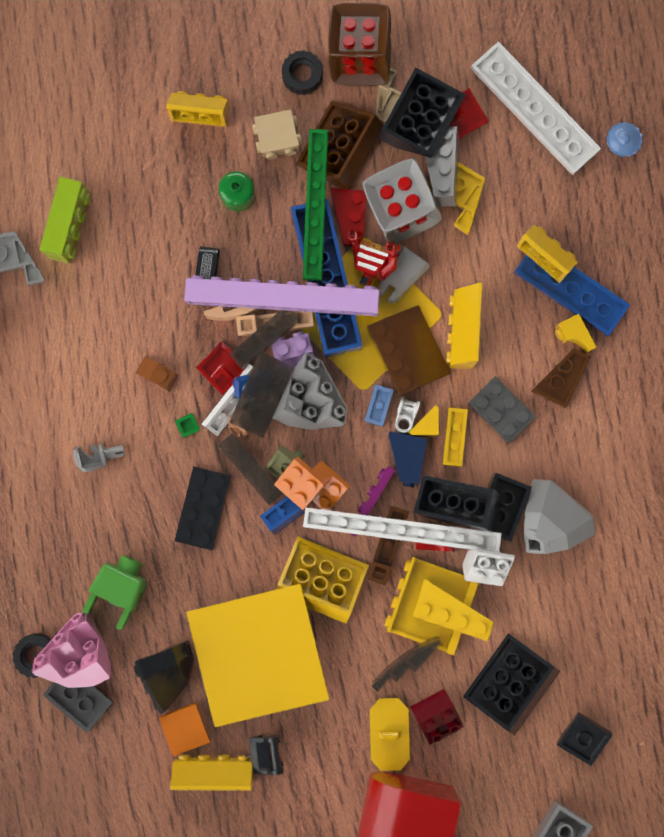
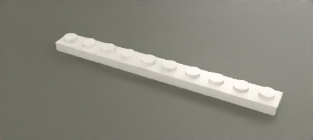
M305 508L303 527L470 550L478 549L499 553L501 533L314 508Z

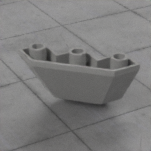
M305 353L285 380L275 402L272 418L287 426L309 430L345 425L348 408L323 361Z
M532 480V489L527 500L524 521L526 553L548 554L568 550L596 534L594 516L552 480Z

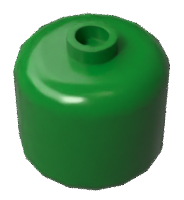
M232 171L221 179L218 186L219 196L227 209L234 212H242L253 204L255 200V187L252 179L246 173Z

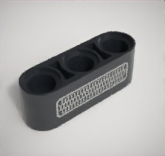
M200 246L195 276L204 277L203 279L211 280V277L217 276L219 248Z

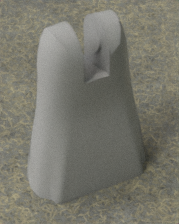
M401 246V250L396 252L399 254L397 269L386 277L384 281H381L377 289L382 297L390 285L395 288L388 299V302L391 304L400 300L409 288L430 268L426 261L404 246Z

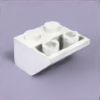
M478 549L468 550L462 564L465 581L503 586L515 556Z

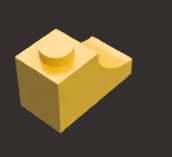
M579 314L555 326V334L563 343H575L585 353L597 348Z

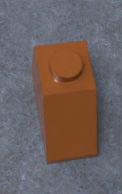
M144 357L135 372L168 392L178 376L174 371L147 357Z

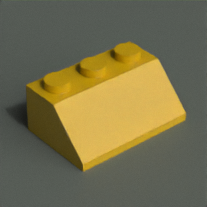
M182 91L171 93L166 104L171 121L227 126L229 103L225 97L219 95L207 97L200 93L188 95V93Z
M533 225L522 236L517 247L560 283L578 261L575 260L576 257L571 252L563 250L557 240L549 238L542 227Z

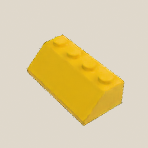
M179 755L173 761L170 790H251L254 782L252 760L249 757H245V755H238L237 758H230V755H218V758H210V755H198V758H190V755Z

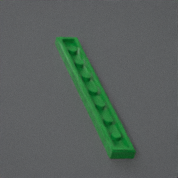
M309 129L303 281H322L328 130Z

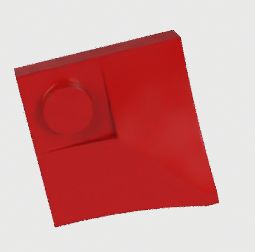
M470 88L462 92L466 95L449 127L457 126L459 140L489 123Z
M221 341L195 368L223 395L233 385L234 378L239 377L247 365Z

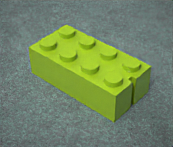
M59 177L39 249L48 259L70 264L71 259L75 258V244L80 239V226L86 218L85 208L91 200L90 192L81 181Z

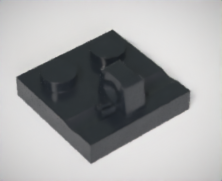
M577 712L558 739L557 746L591 766L611 739L612 732Z

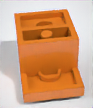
M298 456L274 484L302 510L312 501L322 510H330L350 487L345 480L322 460L311 469Z

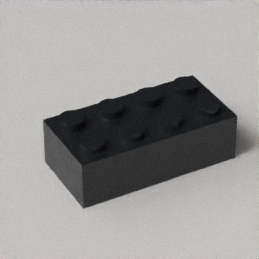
M423 475L413 513L424 518L493 533L502 494L494 489Z

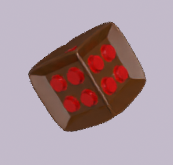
M340 3L333 5L329 22L328 49L330 75L334 83L352 86H376L388 83L391 64V13L387 5L378 3Z

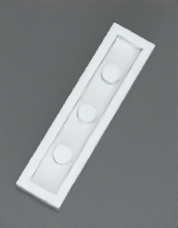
M249 364L240 376H256V372L259 371ZM232 385L202 425L218 436L228 424L229 417L237 408L243 405L248 397L238 399L234 395Z

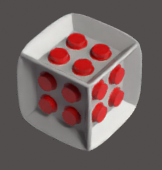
M415 158L394 164L370 176L362 183L371 209L388 242L394 241L396 243L408 239L433 227L442 220V215Z

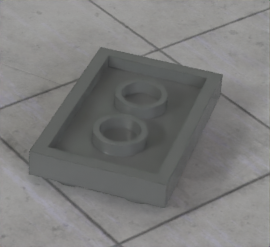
M496 376L468 403L507 444L536 417Z
M53 682L43 694L45 698L86 733L91 730L114 702L97 686L68 688Z

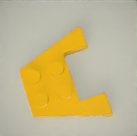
M458 162L456 205L463 209V212L454 223V227L469 235L485 178ZM428 179L427 184L432 192L431 180Z

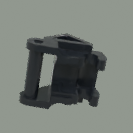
M260 734L249 738L251 753L246 754L245 757H251L253 774L280 775L284 773V765L280 759L278 749L280 743L279 734L271 736Z

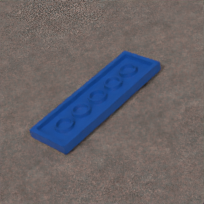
M525 255L514 271V274L573 314H579L582 320L607 337L630 306L629 303L575 267L559 283L529 256Z

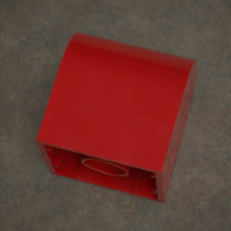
M370 773L357 837H454L461 806L460 799L452 785L396 773Z

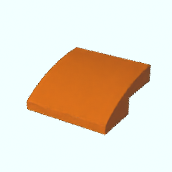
M196 702L159 716L163 732L173 756L210 743V737Z

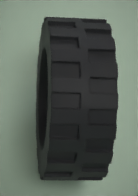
M305 50L289 54V57L285 58L284 64H282V79L286 88L290 92L296 93V95L313 93L322 83L323 68L321 61L312 52H306ZM305 64L310 67L311 77L303 82L296 80L293 75L296 66Z
M42 633L30 634L20 639L19 643L15 645L12 660L15 668L19 670L21 675L24 674L28 678L39 677L33 674V665L28 662L26 653L32 646H40L44 649L52 640L48 635H43Z

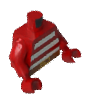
M352 229L348 231V239L353 241L355 270L363 274L359 284L371 286L374 278L384 281L386 277L397 269L399 254L396 252L401 250L399 244L394 245V241H391L384 247L363 239L359 241L362 237L360 230L354 231Z

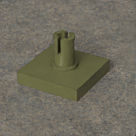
M281 445L264 469L279 479L297 456L303 460L305 455L300 450L292 453Z

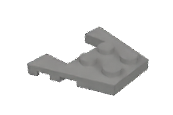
M12 231L0 234V273L24 268L28 286L45 283L43 275L17 233Z

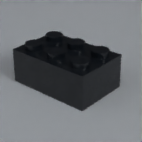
M493 473L487 488L494 489L502 494L493 532L501 533V539L511 542L532 487L501 474Z

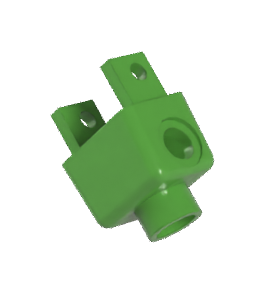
M121 555L117 565L114 563L104 564L88 590L91 594L82 612L90 614L98 598L101 597L113 606L124 608L116 628L119 630L125 629L132 612L137 610L147 585V580L138 575L143 564L125 555Z

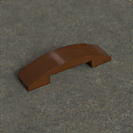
M391 506L387 518L407 521L410 511ZM380 537L367 580L386 586L400 540Z

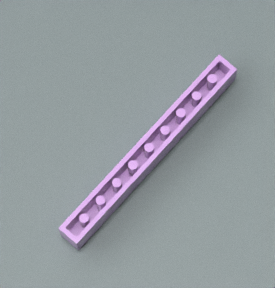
M202 276L186 278L184 301L190 305L366 316L379 315L380 291L376 290L374 286H365L364 289H358L355 285H345V288L337 287L336 284H326L325 287L311 282L306 283V285H299L298 282L294 281L280 284L276 280L260 283L261 280L249 279V282H242V279L230 278V281L222 280L223 278L211 277V280L203 279L204 277Z

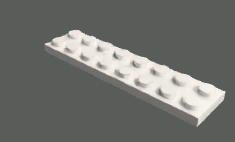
M499 42L471 65L470 69L571 175H574L601 150L593 139Z

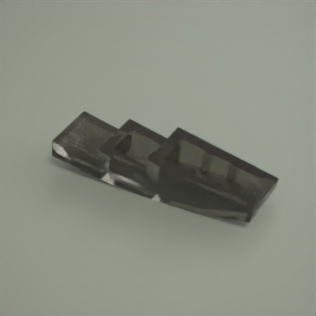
M435 636L399 656L372 681V687L378 692L390 677L397 682L409 667L416 672L441 643L440 638Z

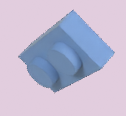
M375 385L364 422L383 427L393 394L392 389Z

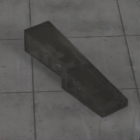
M233 433L218 444L219 448L268 505L283 494L274 485L273 479Z

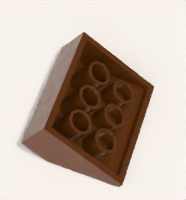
M335 101L330 102L316 129L328 130L327 182L346 190L350 188L384 126L376 114ZM308 143L296 162L297 166L306 171L308 165Z
M419 305L367 326V331L399 398L451 374Z

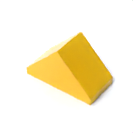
M435 405L409 431L408 435L438 436L439 408Z

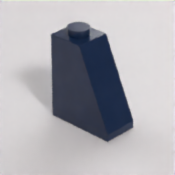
M389 432L388 440L398 480L403 482V486L414 488V485H419L427 439Z

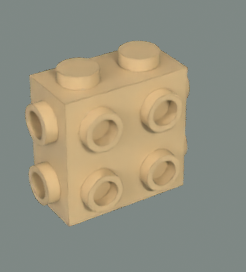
M291 109L254 117L255 124H252L254 136L258 135L259 142L255 143L257 152L262 153L263 159L272 160L284 154L285 156H291L299 151V145L302 144L300 133L296 134L295 127H298L296 115L292 116Z

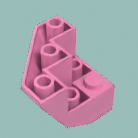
M82 612L70 618L34 659L32 670L34 675L68 688L93 687L110 678L111 663L106 644L91 614Z

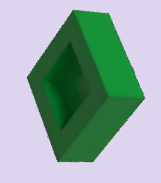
M193 413L175 420L183 439L201 431Z

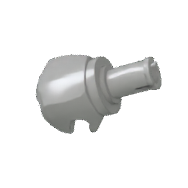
M90 443L89 447L93 452L91 455L87 454L81 446H76L73 449L75 464L82 472L103 468V466H107L109 459L125 457L122 445L105 449L102 444H98V447Z

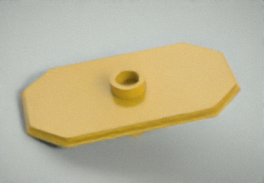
M379 698L369 710L371 761L380 771H401L410 760L409 709L399 698Z

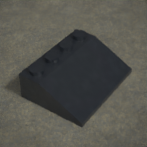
M415 67L386 120L378 139L394 148L432 158L466 94Z
M508 633L463 697L515 736L560 671Z

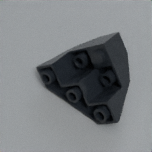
M188 640L167 647L161 652L135 661V666H133L136 677H140L146 694H149L156 711L158 710L159 714H163L190 683L194 656Z

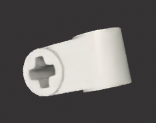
M403 396L401 397L394 424L397 433H409L416 418L420 401L413 402L406 400ZM406 421L409 425L408 429H400L398 423Z

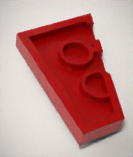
M330 188L343 245L352 247L353 241L348 239V231L352 229L354 231L360 230L362 237L359 241H362L364 236L367 198L365 191Z

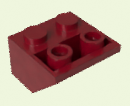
M445 688L410 706L429 745L439 742L442 738L456 733L464 727Z

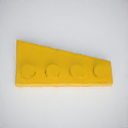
M424 579L413 617L489 641L494 625L492 620Z

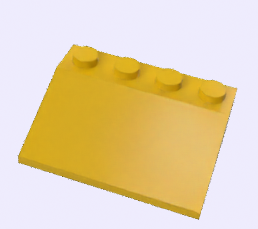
M482 283L455 289L453 295L449 296V306H452V314L448 315V325H451V333L448 332L447 344H450V351L446 353V363H449V368L472 369L478 362Z
M297 536L276 589L301 584L307 608L347 623L369 565Z

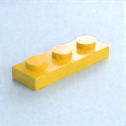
M448 408L442 465L462 467L468 409Z

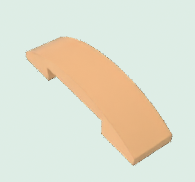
M218 306L203 312L207 319L228 321L236 320V317L252 315L261 309L236 308L224 312L223 307Z
M289 311L236 317L238 336L275 334L314 327L312 312Z

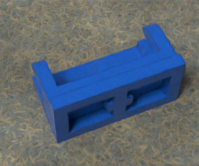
M286 496L260 517L275 535L303 515L305 511Z

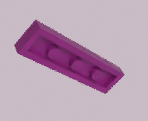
M389 466L386 470L382 468L377 476L380 479L376 486L372 485L367 493L370 496L366 503L363 501L357 510L360 512L359 515H369L395 471Z

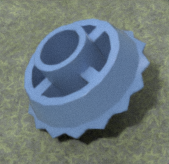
M627 121L613 125L608 130L606 137L610 151L621 157H630L632 154H636L641 149L643 142L639 128L635 127L634 124H629Z

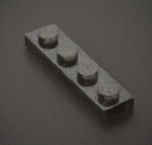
M280 310L229 355L243 370L300 321V318L294 311Z

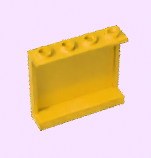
M411 557V560L407 559L404 566V571H406L404 579L400 578L397 589L400 590L398 597L394 596L391 607L394 608L392 615H387L384 624L387 627L386 631L454 655L461 632L413 617L424 579L471 607L478 583L465 581V577L462 574Z

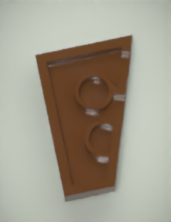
M572 349L531 392L566 408L591 356Z

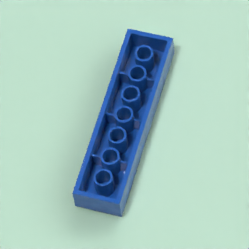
M325 199L322 281H307V283H317L318 286L325 287L326 284H336L337 287L345 288L348 282L328 199ZM306 204L291 207L302 261L304 259ZM314 312L325 358L362 350V342L355 315Z

